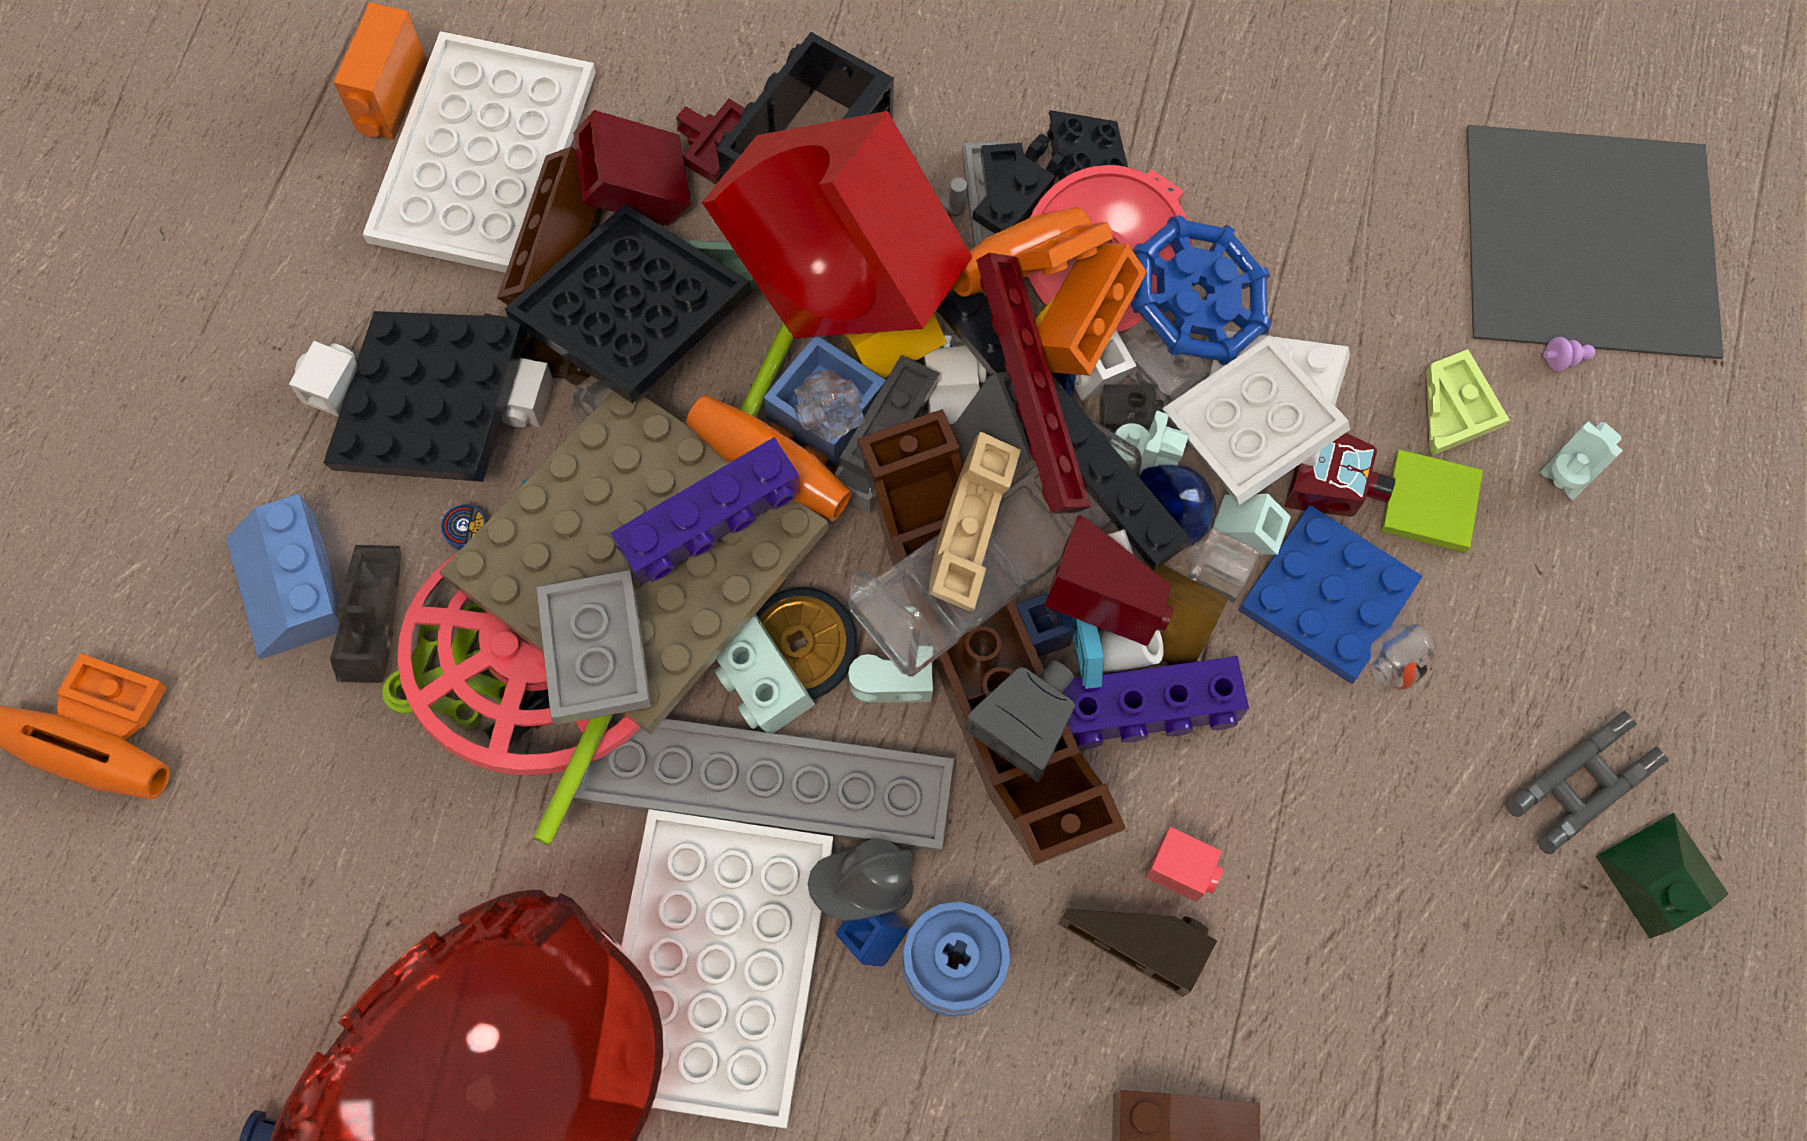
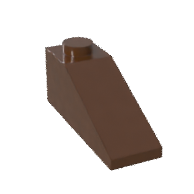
M1120 1090L1113 1094L1112 1141H1260V1103L1170 1093Z

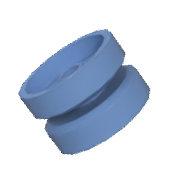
M961 901L942 903L922 913L908 931L902 955L904 981L913 998L930 1012L946 1017L971 1015L987 1006L1003 985L1010 963L1008 939L998 921L981 907ZM953 953L960 955L963 959V965L959 963L957 970L948 967V955Z

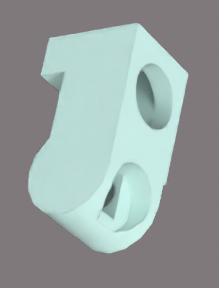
M913 647L912 660H882L878 656L871 654L859 656L849 667L848 680L850 692L858 700L868 703L932 702V647Z

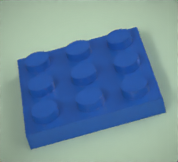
M1309 505L1279 549L1278 555L1274 556L1238 611L1353 684L1423 576Z

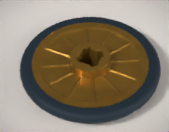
M792 588L771 596L756 613L812 699L827 694L846 677L849 667L856 656L857 632L849 611L834 596L814 588ZM804 636L807 641L806 647H802L795 652L792 647L793 641L802 639Z

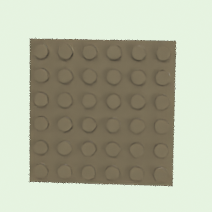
M612 391L442 568L440 574L445 581L544 654L536 587L630 570L617 549L611 532L731 462L724 460L689 426L645 396L641 395L632 404ZM792 500L779 509L773 510L771 508L757 516L755 522L738 533L730 532L720 538L704 554L697 557L690 556L675 565L671 573L657 581L651 582L649 580L640 586L632 573L651 707L623 712L622 714L651 735L829 530L828 521L802 503Z

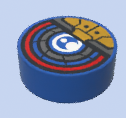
M458 505L444 515L441 522V531L451 547L461 550L487 521L478 508L471 505Z

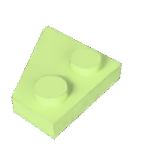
M1468 349L1431 363L1426 371L1429 451L1432 456L1501 429L1510 421Z

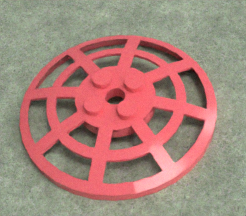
M454 554L436 569L418 590L405 614L399 635L397 662L400 680L413 714L426 732L443 748L470 764L494 772L516 775H541L565 771L577 746L550 753H508L515 725L545 726L554 724L551 719L550 708L540 710L520 709L526 690L539 691L548 689L544 654L532 645L524 642L523 638L487 611L486 613L461 610L469 598L460 591L451 599L447 608L422 607L439 583L444 580L440 571L456 555ZM415 624L440 626L437 649L440 666L444 674L419 691L414 679L411 662L413 629ZM454 627L479 631L481 651L456 665L452 652V633ZM489 669L497 679L507 685L501 705L479 695L466 681ZM453 690L458 698L471 709L496 721L489 748L474 744L453 732L435 716L429 707ZM624 716L616 725L605 731L591 762L606 756L626 743L641 727ZM590 719L575 721L582 734Z

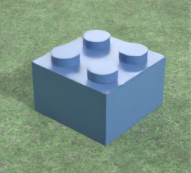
M813 337L763 397L766 420L785 427L794 434V439L805 446L809 445L827 455L829 457L828 462L835 466L886 380L823 338Z

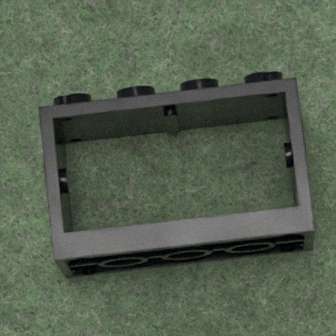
M810 32L801 45L797 44L795 48L791 49L786 64L778 73L774 72L770 75L762 94L755 102L747 104L741 114L739 123L731 132L727 131L718 143L716 152L718 154L721 178L757 135L785 130L815 90L849 109L842 119L888 111L893 119L894 77Z

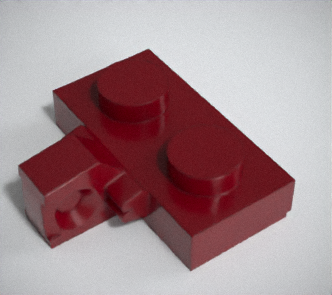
M728 98L715 116L708 114L706 117L701 116L686 106L682 109L676 120L677 131L688 138V144L690 145L683 155L686 167L714 184L721 180L718 154L716 152L717 145L727 131L731 132L739 123L744 110L743 106Z

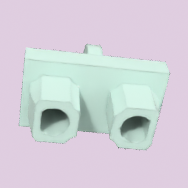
M1156 411L1149 431L1139 424L1129 423L1118 428L1113 437V447L1124 460H1140L1135 473L1144 484H1146L1150 473L1173 479L1178 462L1181 461L1189 435L1187 432L1166 427L1169 414Z
M1588 421L1540 473L1544 477L1552 479L1554 485L1564 489L1567 497L1574 501L1623 451L1617 446L1622 439L1621 435L1605 422H1600L1595 427Z

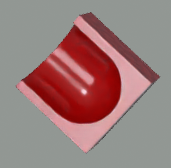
M888 111L757 135L702 201V204L793 338L924 329L972 259V255Z

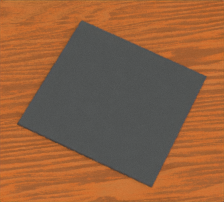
M1467 125L1473 339L1548 345L1554 337H1564L1568 341H1578L1581 346L1591 345L1594 349L1713 359L1723 358L1706 144Z

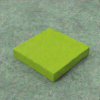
M1398 449L1394 455L1390 476L1396 478L1395 486L1388 503H1385L1380 532L1466 553L1471 548L1483 470Z

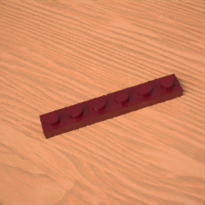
M989 252L976 260L981 275L980 284L989 302L993 316V328L999 336L1005 357V369L1011 377L1016 394L1017 410L1024 421L1030 442V454L1036 462L1041 479L1043 498L1048 504L1051 514L1078 513L1090 508L1091 505L1017 258L1015 256Z

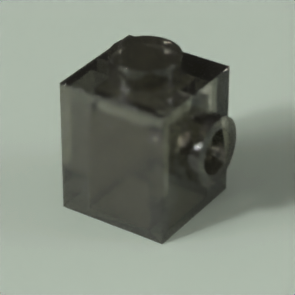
M1155 384L1103 385L1098 403L1100 432L1109 442H1113L1117 429L1122 425L1129 423L1139 424L1149 431L1156 411L1164 413L1162 409L1164 408L1163 400H1156Z

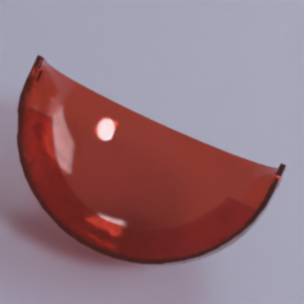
M525 890L501 895L459 914L458 921L461 924L444 935L439 936L433 931L393 963L358 998L339 1020L338 1024L344 1030L325 1056L321 1052H316L300 1076L276 1122L270 1141H637L653 1105L662 1069L663 1028L659 1008L650 986L633 960L618 942L574 899L562 893L558 897L548 896L543 890Z

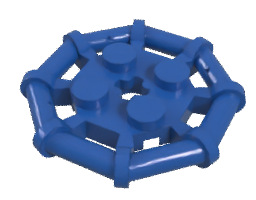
M1181 215L1173 216L1168 219L1167 225L1143 244H1137L1133 248L1134 254L1147 273L1134 295V301L1131 302L1134 313L1142 315L1168 346V353L1175 357L1183 354L1218 360L1220 364L1227 365L1237 358V355L1258 336L1267 334L1270 329L1271 320L1268 318L1267 279L1270 277L1267 267L1259 265L1234 235L1235 229L1229 225L1218 227L1188 221ZM1189 239L1213 244L1209 250L1191 247ZM1171 244L1176 255L1167 262L1158 253ZM1224 251H1226L1232 259L1228 257H1222ZM1237 265H1238V267L1243 271V274H1241V275H1239V276L1237 275V274H1238ZM1152 274L1157 276V294L1152 293ZM1199 284L1204 288L1207 294L1204 300L1200 299L1199 292L1193 290L1192 286ZM1250 287V310L1242 307V289ZM1159 308H1161L1164 313H1166L1169 310L1173 314V316L1176 318L1173 321V323L1177 328H1175L1170 323V321L1159 310ZM1232 321L1242 329L1231 338H1228L1223 327ZM1190 333L1208 336L1209 341L1190 338Z

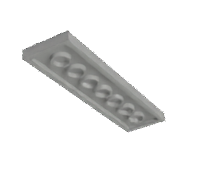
M622 713L613 714L606 731L616 725L625 715ZM664 719L651 735L641 728L626 743L606 756L590 762L573 800L580 803L648 812V809L827 835L853 841L866 842L871 839H883L895 844L897 847L942 853L954 758Z

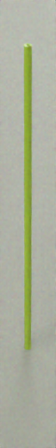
M783 322L740 409L755 417L764 402L763 397L768 393L794 339ZM613 714L589 720L533 836L534 840L548 846L551 845Z

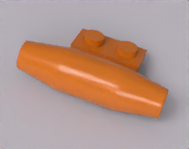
M1078 207L1033 216L984 239L969 251L972 259L952 288L960 296L984 292L980 284L981 275L976 260L989 252L1015 256L1022 278H1026L1040 270L1043 275L1060 272L1068 268V260H1080L1098 253L1097 246L1113 239L1109 222L1091 224L1087 213Z
M708 395L700 397L689 411L686 424L724 460L732 462L775 437L799 474L800 492L796 493V497L793 500L802 503L821 517L830 521H835L847 507L852 497V491L835 476L837 469L827 464L829 457L812 446L806 445L803 448L792 440L794 434L785 427L774 422L768 425L754 415Z
M80 653L57 692V715L0 706V748L34 768L98 791L150 800L156 799L162 794L168 784L170 768L164 762L129 743L126 739L140 728L146 727L167 687L162 682Z

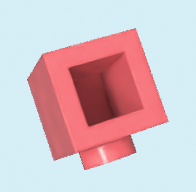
M1169 827L1161 838L1145 878L1197 902L1206 891L1211 894L1214 893L1224 871L1223 867L1217 865L1223 851Z

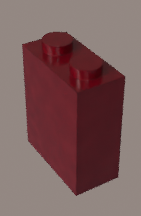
M593 110L573 132L582 204L616 212L624 204H627L652 221L664 225H670L690 206V191L687 186L685 160L683 159L680 135L597 110Z

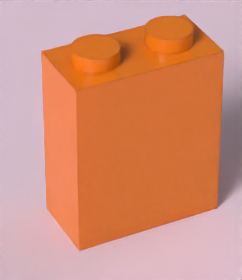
M369 2L334 80V85L355 129L368 137L382 136L395 139L428 62L409 11Z

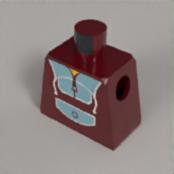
M1345 433L1321 450L1317 467L1301 463L1294 468L1284 507L1306 511L1308 506L1311 505L1325 514L1352 517L1356 515L1366 497L1388 503L1394 490L1396 478L1373 472L1377 454L1375 446Z

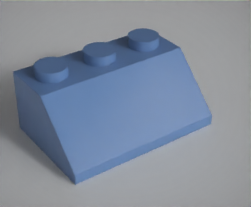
M300 494L254 508L226 540L257 657L263 659L348 630L314 511Z

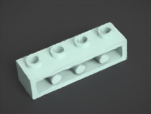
M755 614L717 658L720 667L714 671L728 692L736 689L744 703L739 705L738 709L750 727L754 729L760 726L767 733H775L813 707L815 703Z

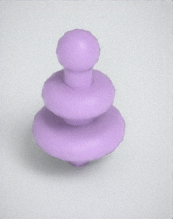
M1554 337L1548 343L1543 357L1552 370L1562 372L1569 366H1577L1582 359H1592L1595 356V349L1588 344L1581 346L1576 340L1568 341L1564 337Z

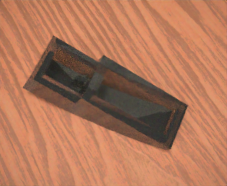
M355 545L336 610L340 624L330 656L337 682L383 683L393 636L399 588L400 546Z

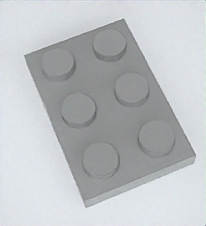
M631 570L536 587L550 714L554 724L559 725L651 707L634 577Z

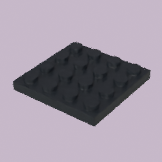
M624 204L505 308L507 316L520 324L523 330L633 404L749 296L752 291L750 281L627 204Z
M374 311L357 360L358 370L348 387L323 463L334 471L484 482L528 332L523 330L520 324L509 317Z

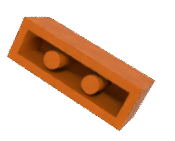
M1103 243L1097 246V254L1076 260L1038 327L1050 372L1091 375L1147 273L1128 243Z

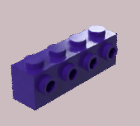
M773 437L611 532L617 549L640 586L649 580L654 582L671 573L676 564L688 557H697L704 554L716 544L717 540L730 532L738 533L755 522L757 516L771 508L773 510L779 509L788 504L796 497V493L800 492L799 474L776 438Z
M1238 656L1102 675V685L1098 688L1085 689L1081 678H1076L1071 681L1063 692V695L1075 703L1068 726L1078 749L1098 747L1104 743L1103 740L1119 737H1121V742L1123 743L1138 742L1149 737L1148 733L1165 731L1166 736L1169 737L1181 736L1191 733L1193 727L1210 725L1211 730L1229 729L1237 726V721H1240L1249 709Z

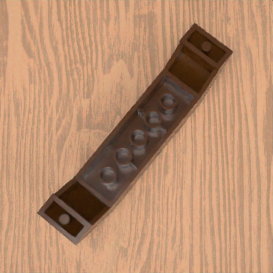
M943 409L858 438V446L892 564L926 646L932 647L933 663L988 796L1034 866L1124 831L1126 827L1107 784L1101 782L1080 753L1068 724L1039 782H1036L965 731L967 716L1015 670L1019 667H1024L1040 677L1044 668L989 543L982 566L986 568L975 609L972 612L929 594L930 574L938 538L953 491L963 468L959 454L960 447Z

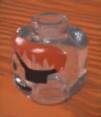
M1397 623L1370 643L1368 652L1371 658L1369 659L1370 665L1368 670L1371 676L1382 686L1391 685L1401 690L1408 689L1433 669L1436 663V644L1431 635L1419 625Z

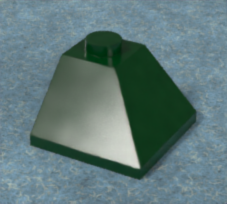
M1675 813L1666 816L1596 856L1649 939L1679 928L1712 909L1728 895V892Z

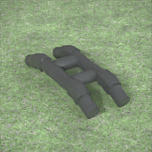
M1625 710L1588 737L1507 803L1509 813L1515 817H1521L1549 793H1552L1569 813V815L1564 817L1540 838L1538 844L1544 853L1553 854L1587 824L1669 761L1666 755L1656 746L1618 775L1604 762L1598 754L1637 725ZM1583 766L1602 786L1598 792L1585 802L1565 781Z

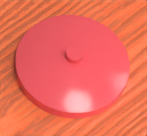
M1117 165L1093 166L1068 175L1045 193L1031 215L1033 217L1073 207L1081 208L1089 216L1091 224L1109 222L1113 239L1105 243H1128L1132 251L1135 245L1143 244L1167 225L1170 217L1181 215L1187 220L1180 203L1158 180L1139 170ZM1171 244L1158 253L1167 262L1176 255ZM1068 260V268L1060 272L1043 275L1040 270L1028 276L1034 293L1044 307L1057 295L1076 260ZM1152 274V293L1157 294V276ZM1130 302L1116 330L1118 334L1143 327L1148 323L1140 313H1134Z

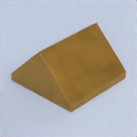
M1161 565L1154 572L1172 585L1167 604L1174 607L1166 630L1164 632L1160 631L1164 651L1162 661L1169 665L1196 662L1217 624L1228 598Z

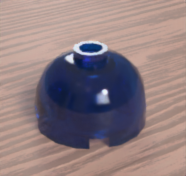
M1161 464L1144 469L1139 478L1191 538L1188 547L1197 544L1210 530L1216 508L1214 495L1205 478L1190 467L1176 464Z

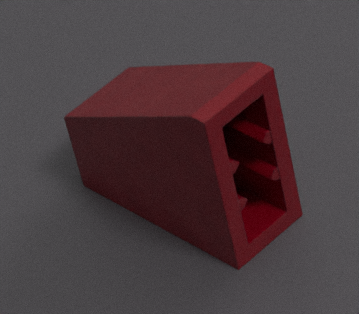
M1080 515L1077 516L1064 545L1044 604L1045 607L1147 647L1156 630L1161 632L1166 630L1174 609L1173 606L1167 604L1172 585L1087 518Z

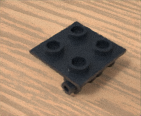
M1053 110L1048 112L1051 123L1049 124L1047 137L1050 138L1051 156L1053 157L1062 147L1071 152L1068 162L1058 174L1059 181L1074 172L1093 166L1117 165L1128 167L1117 121Z

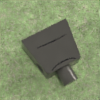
M1051 661L1040 677L1024 667H1019L967 716L965 731L1036 782H1039L1075 708V703L1063 695V692L1074 679L1073 673L1057 661Z

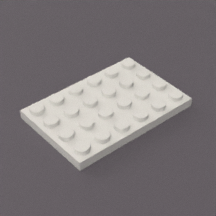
M440 31L362 234L366 243L506 273L545 156L568 148L572 144L573 132L577 129L596 74L594 63Z
M648 809L592 1099L787 1129L822 911L818 909L810 898L807 883L810 871L818 861L831 856L834 842L833 836Z

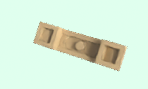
M983 432L976 436L959 475L942 524L930 574V595L970 612L975 609L986 568L982 566L1002 495L1010 489L1020 449Z

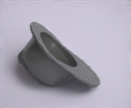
M871 839L861 843L854 850L828 856L818 861L810 871L807 883L810 898L818 909L825 914L843 921L863 920L901 910L912 899L913 884L910 877V865L913 860V854L910 850L902 851L895 844L886 840Z

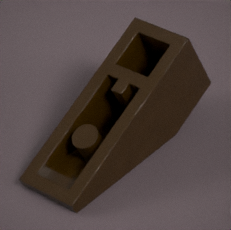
M1067 909L1058 924L1182 997L1192 991L1217 943V940L1207 935L1209 929L1205 925L1187 916H1184L1181 920L1175 916Z

